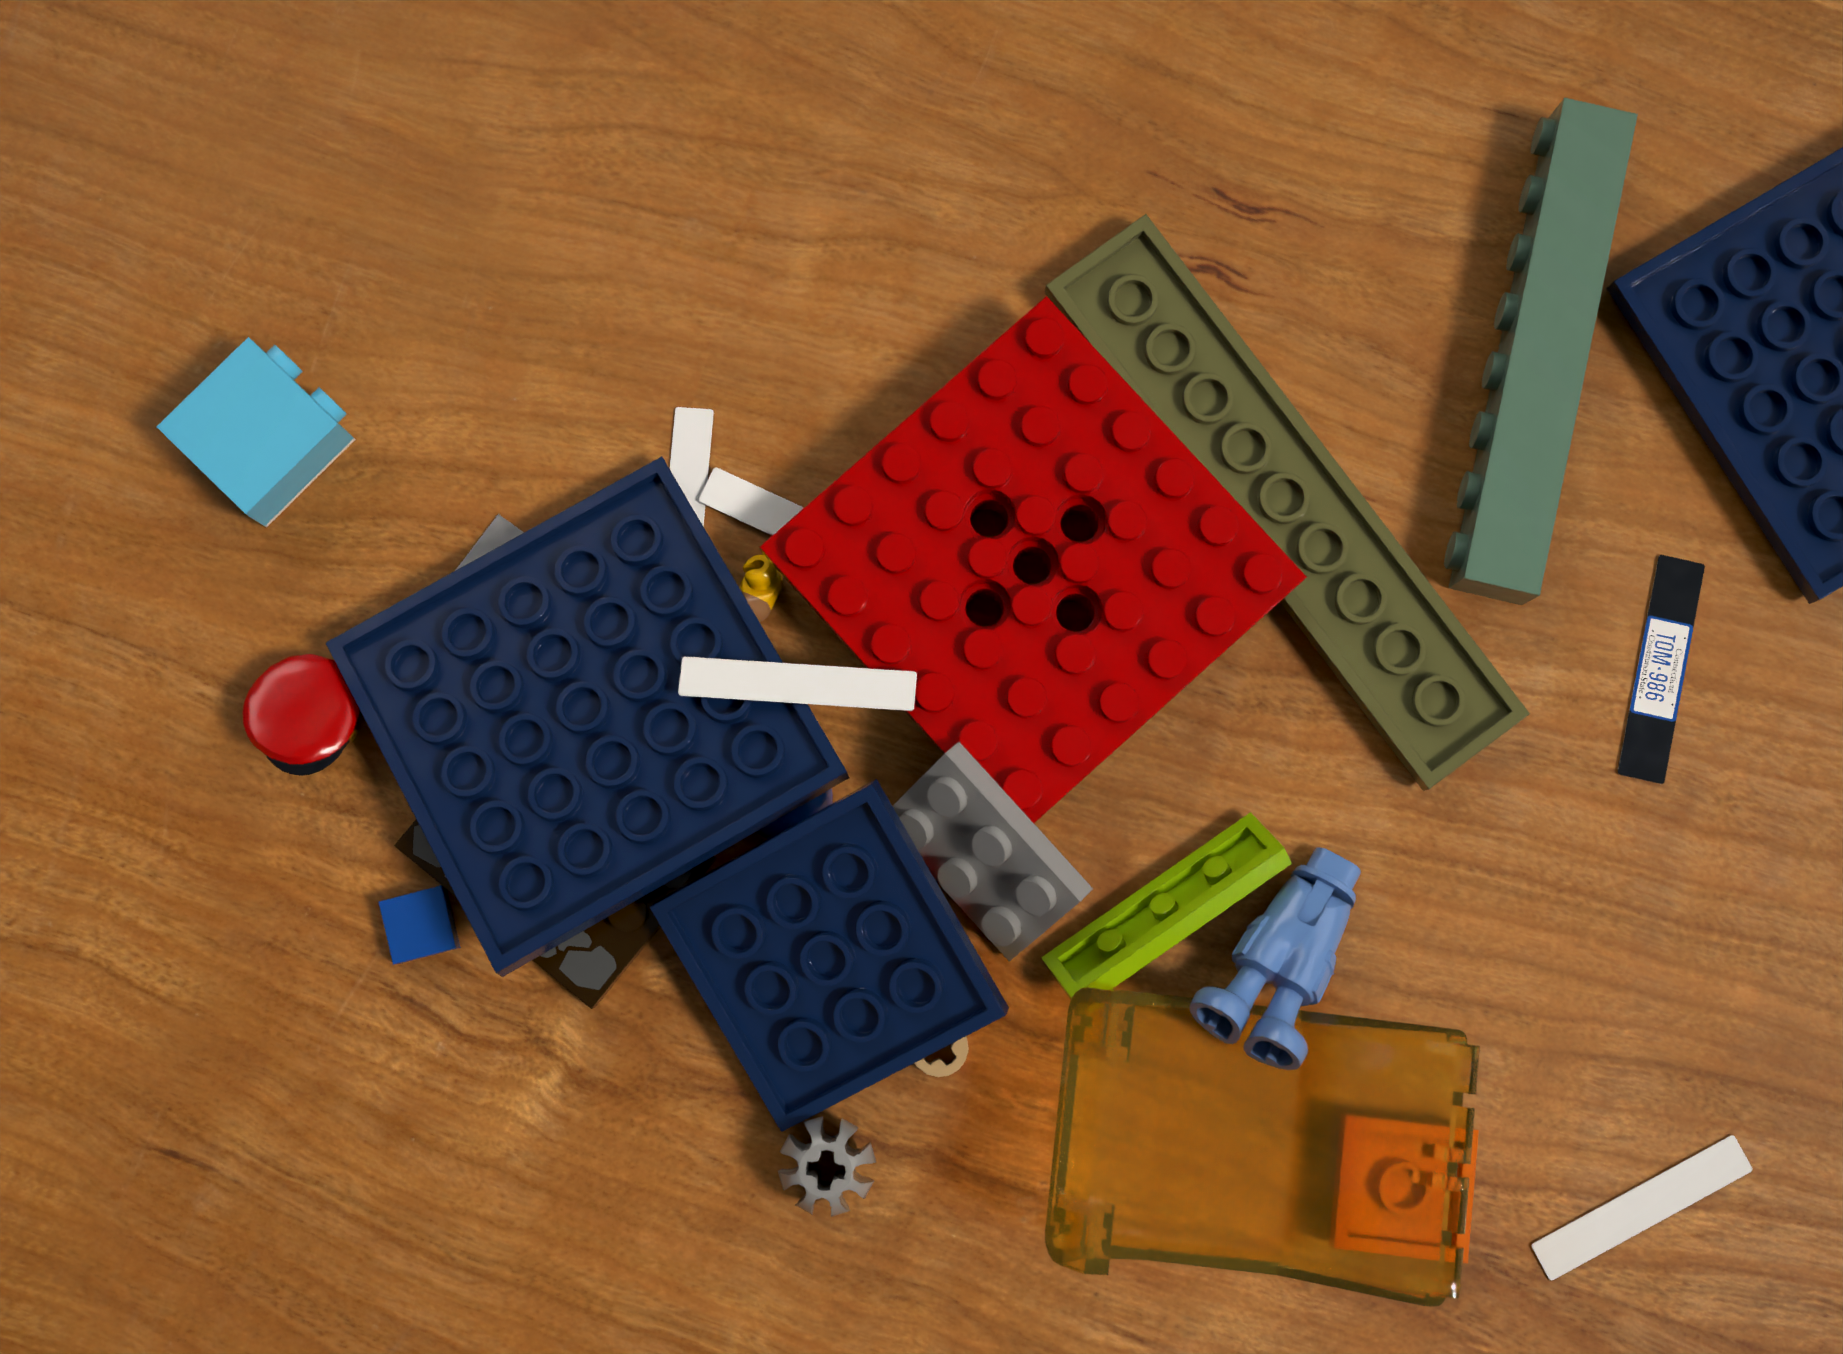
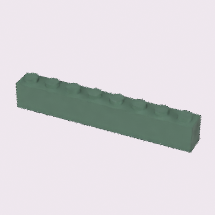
M1564 97L1550 117H1541L1536 126L1531 143V154L1539 156L1535 176L1529 175L1527 177L1519 201V212L1527 214L1523 234L1517 233L1515 235L1506 264V269L1514 272L1510 293L1505 292L1502 295L1494 320V328L1502 331L1498 352L1492 351L1489 355L1482 377V388L1490 390L1486 411L1478 412L1470 434L1469 447L1477 449L1473 472L1467 471L1464 474L1457 496V508L1465 510L1460 533H1452L1445 553L1444 567L1452 570L1449 589L1523 605L1540 596L1638 114Z

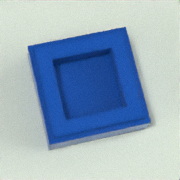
M442 885L379 901L393 965L461 948L448 892Z

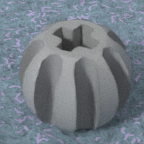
M823 1116L805 1121L804 1124L811 1135L812 1142L805 1144L789 1134L780 1150L782 1154L791 1156L798 1163V1167L778 1170L782 1188L786 1190L790 1186L797 1184L803 1186L806 1194L795 1206L812 1215L815 1200L820 1198L829 1201L831 1217L849 1212L850 1208L842 1192L851 1190L865 1199L874 1183L873 1179L860 1175L855 1169L859 1165L876 1162L871 1142L862 1148L854 1149L850 1147L847 1140L859 1127L843 1118L841 1119L839 1133L833 1136L825 1133ZM824 1150L834 1152V1162L845 1166V1171L835 1172L832 1182L821 1181L820 1170L809 1165V1162L818 1161Z

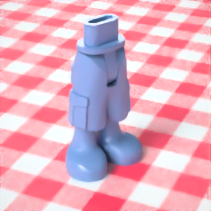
M1321 847L1315 848L1307 864L1299 865L1295 868L1291 878L1281 887L1264 914L1259 915L1247 926V930L1232 953V961L1235 963L1238 973L1231 983L1224 989L1207 986L1195 993L1189 1007L1193 1018L1215 1038L1227 1044H1234L1239 1040L1250 1017L1252 1006L1265 984H1273L1276 991L1263 1016L1253 1027L1243 1048L1249 1057L1258 1062L1279 1069H1298L1308 1054V1045L1302 1034L1295 1029L1297 1014L1301 1006L1315 1005L1320 1002L1331 976L1334 975L1336 964L1335 952L1346 928L1350 909L1353 908L1356 901V894L1352 889L1361 874L1360 868L1330 850Z

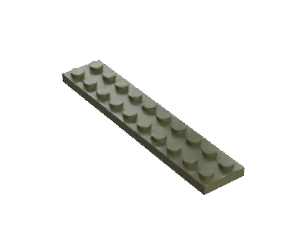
M1147 214L1046 285L1045 294L1307 576L1303 582L1280 601L1281 605L1423 791L1432 788L1530 714Z

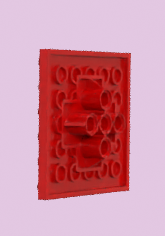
M1047 296L760 546V550L865 668L914 671L917 673L914 710L905 712L943 754L960 742L1033 823L1039 820L1307 578L1298 566ZM982 510L996 511L1004 519L1006 528L997 536H982L972 527L971 519ZM1077 514L1084 516L1093 525L1094 536L1083 542L1072 541L1063 533L1061 521L1069 515ZM1030 555L1038 557L1047 567V578L1037 584L1024 583L1014 572L1013 564L1018 559ZM978 597L991 598L1000 607L1002 617L991 626H979L973 623L967 616L966 606L970 601ZM1066 602L1080 603L1087 609L1090 615L1089 627L1076 632L1065 629L1057 619V608Z

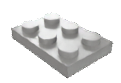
M960 742L949 749L893 805L894 810L934 879L1009 962L1093 890L1089 883Z

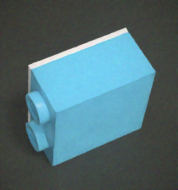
M248 337L156 427L246 515L267 528L356 439L339 424L347 413L320 387L309 395L295 381L303 371L281 349L274 344L265 352Z

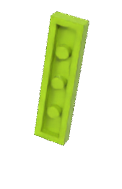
M1250 812L1041 958L1077 1009L1081 1011L1290 866L1292 862L1281 843Z

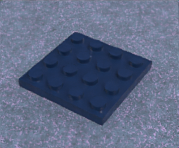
M877 779L659 899L650 906L651 911L781 1132L1006 1016L1009 1009Z

